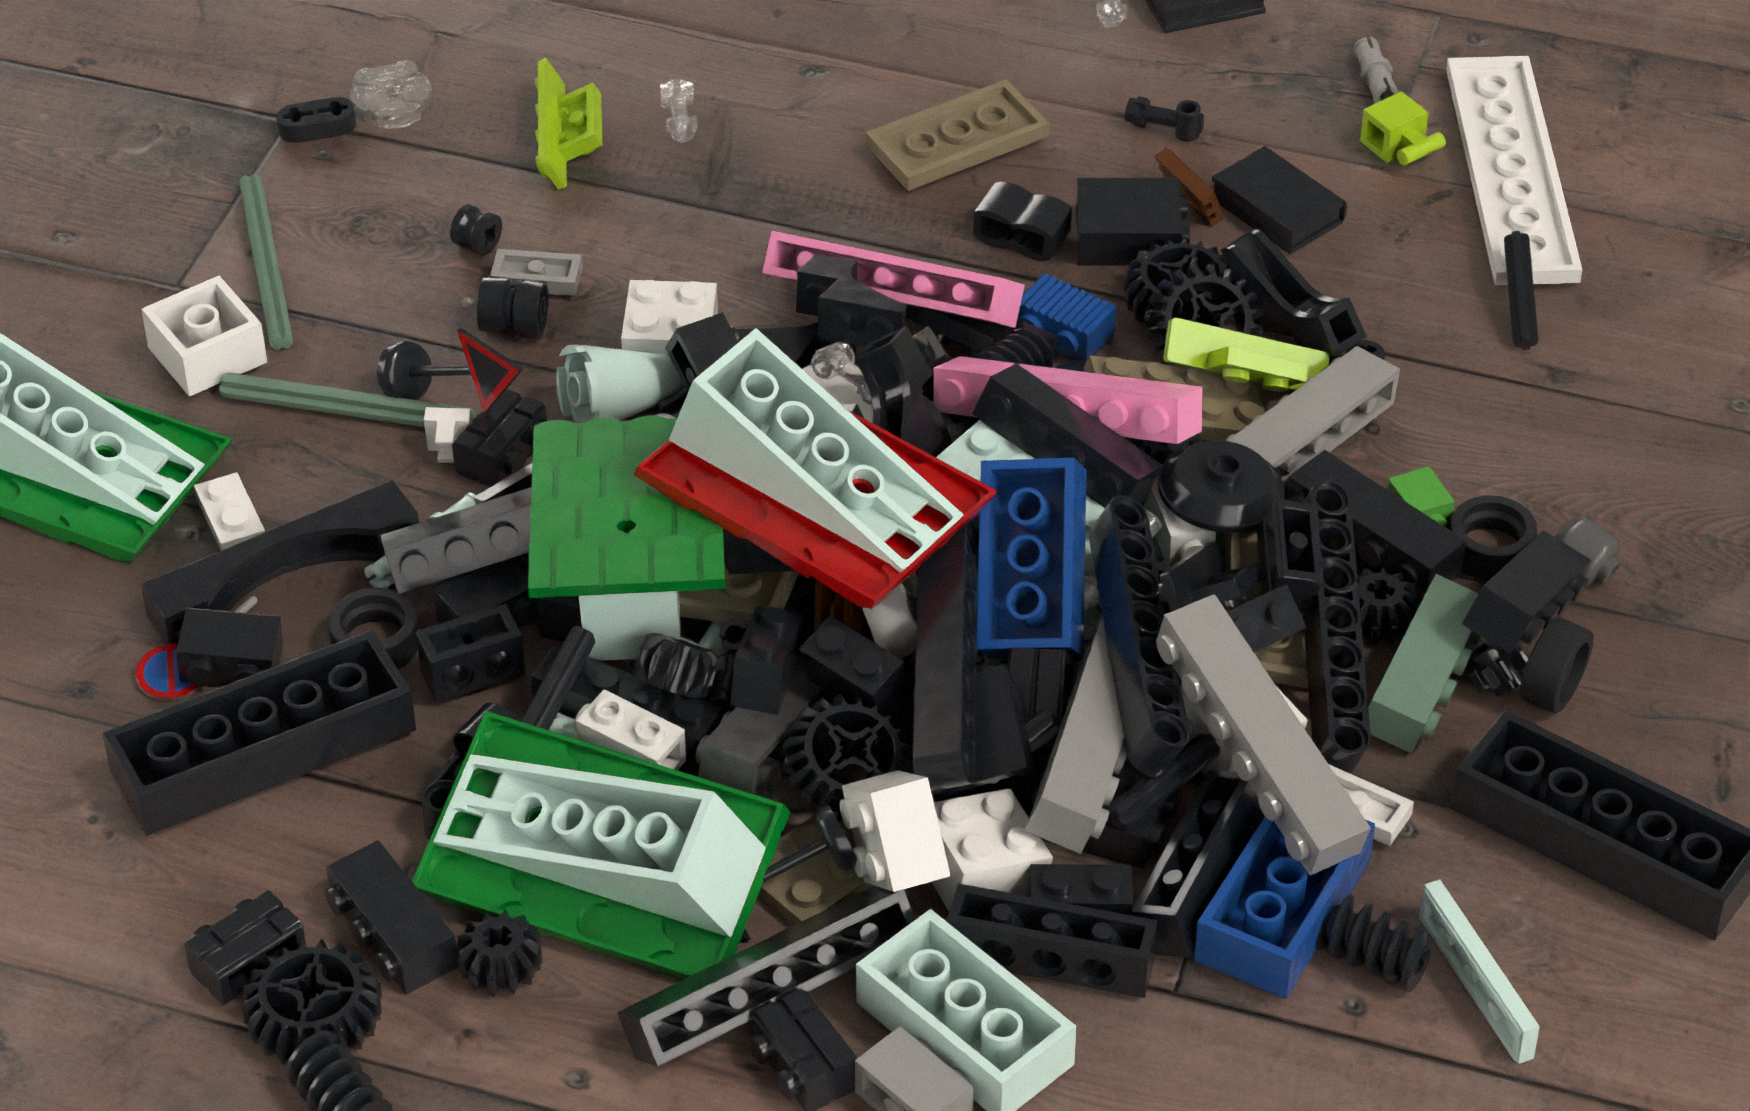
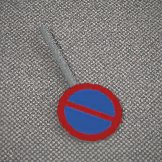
M255 596L249 597L234 612L246 613L257 603V598ZM169 643L157 646L145 653L137 663L136 680L139 688L148 697L158 701L174 702L188 698L201 688L202 685L179 681L176 655L178 644Z

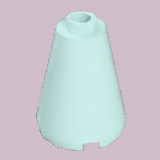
M579 344L568 345L561 350L559 355H567L565 366L557 367L556 370L557 395L560 409L564 417L572 416L575 423H586L596 418L623 420L655 407L661 400L684 387L669 355Z

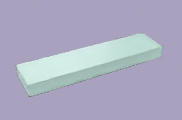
M1439 879L1424 884L1419 919L1513 1060L1520 1064L1534 1059L1540 1026L1442 881Z

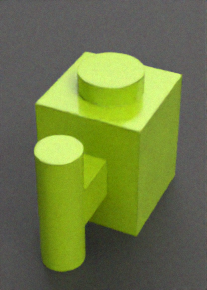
M1402 91L1363 109L1360 142L1386 163L1397 158L1400 164L1405 166L1446 145L1445 137L1440 132L1426 137L1429 112Z

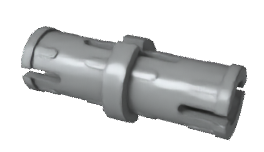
M1364 37L1355 43L1353 51L1361 66L1362 72H1360V77L1363 83L1369 86L1373 101L1376 104L1382 101L1381 96L1383 99L1399 93L1392 79L1391 72H1393V68L1389 60L1383 57L1378 41L1370 37L1369 42L1372 47L1370 48L1367 38Z

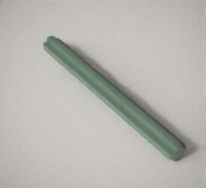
M255 173L251 176L244 175L239 180L269 344L271 348L277 351L281 348L289 349L293 344L292 331L262 177Z
M236 373L222 375L219 389L220 395L224 398L425 427L424 415L426 407L466 408ZM471 408L472 421L477 416L476 410Z

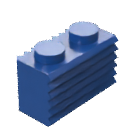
M1045 273L1023 293L1017 318L1057 335L1060 341L1056 350L1060 354L1088 360L1089 355L1094 356L1095 353L1099 352L1100 348L1104 347L1105 343H1108L1110 338H1113L1115 333L1116 306L1113 302L1108 304L1106 299L1101 300L1098 296L1093 297L1091 292L1086 294L1083 289L1079 291L1076 286L1071 287L1069 283L1064 284L1061 279L1057 281L1054 276L1049 277Z

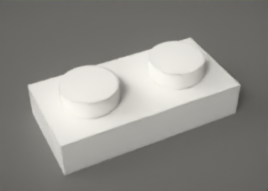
M237 472L194 485L196 500L220 551L265 533V529Z
M1329 765L1364 819L1375 823L1373 839L1391 846L1411 817L1414 801Z

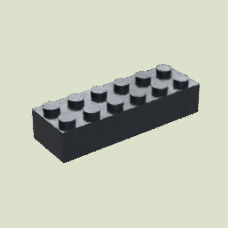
M370 630L110 729L102 734L110 772L145 835L148 836L416 730L412 691L374 631Z
M1507 710L1502 713L1456 770L1451 809L1714 941L1750 894L1749 828Z

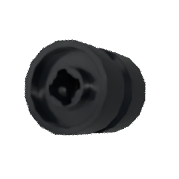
M485 275L480 285L477 302V324L479 330L506 333L511 326L515 334L541 337L546 327L549 308L547 282L523 279L522 282L514 286L511 278Z

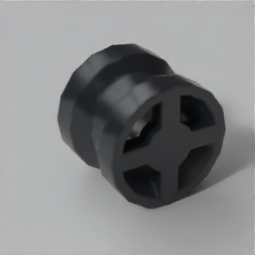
M470 204L463 205L457 211L452 221L450 238L455 244L463 247L471 245L475 252L482 255L489 254L500 239L502 220L500 216L490 212L482 214L476 206Z

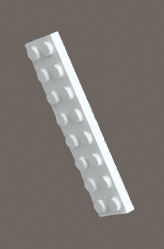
M1529 56L1448 58L1447 77L1494 284L1507 285L1504 237L1512 234V231L1526 233L1530 238L1534 284L1580 283L1582 266Z

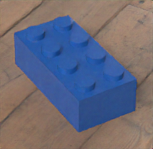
M1075 458L981 461L980 482L997 490L994 498L980 511L977 650L990 659H1008L1009 648L1059 649L1067 651L1071 657H1083L1087 470Z
M1264 817L1197 922L1194 961L1287 999L1317 950L1315 946L1317 937L1326 917L1334 906L1340 905L1347 895H1351L1368 867L1371 859L1375 823L1366 820L1371 830L1360 854L1309 876L1302 863L1294 860L1289 854L1284 836L1274 820L1270 821Z

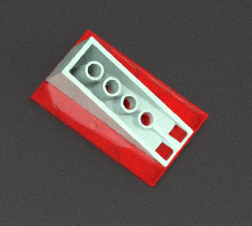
M757 328L693 380L669 440L640 463L634 472V476L688 510L693 508L734 536L748 539L809 579L812 576L855 605L863 608L867 607L871 610L885 600L890 592L914 573L935 551L945 545L968 521L976 517L997 493V490L847 410Z

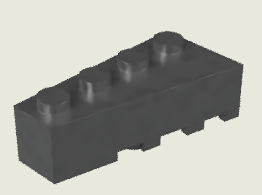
M801 655L798 656V664L778 715L736 707L732 712L728 711L723 716L720 725L710 736L705 735L701 739L695 757L696 762L700 764V778L775 801L774 794L772 793L777 786L779 778L789 780L791 775L783 773L782 767L786 758L782 755V747L785 740L788 739L787 732L790 725L798 721L801 711L806 707L813 709L816 702L821 698L832 704L835 696L809 680Z

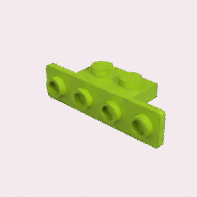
M544 58L538 61V77L535 78V85L538 91V103L535 104L538 116V129L535 131L538 142V156H536L535 161L543 178H550L557 189L561 190L567 187V161L581 155L590 154L596 148L603 146L601 92L594 83H590L566 94L565 83L549 61Z
M1172 318L1168 321L1163 359L1168 363L1221 374L1222 379L1236 383L1251 381L1262 384V388L1266 390L1286 392L1288 390L1296 391L1304 385L1309 377L1316 376L1329 367L1330 355L1327 352L1185 319Z

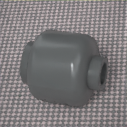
M1572 518L1554 536L1591 559L1583 573L1584 576L1589 578L1586 586L1594 583L1597 579L1602 584L1606 583L1621 565V562L1616 559L1620 550L1619 540L1592 518H1584L1579 521Z

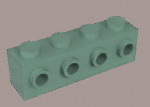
M1438 574L1435 575L1369 705L1371 735L1413 754L1420 737L1430 740L1442 715L1434 711L1437 704L1446 708L1457 685L1456 681L1450 679L1453 672L1459 676L1462 675L1473 650L1465 646L1468 641L1477 645L1481 637L1462 624L1479 593Z

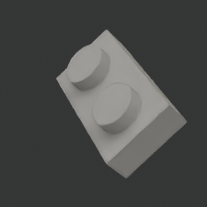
M497 249L490 276L511 278L514 286L522 282L523 279L546 281L549 294L576 296L583 269L582 255Z

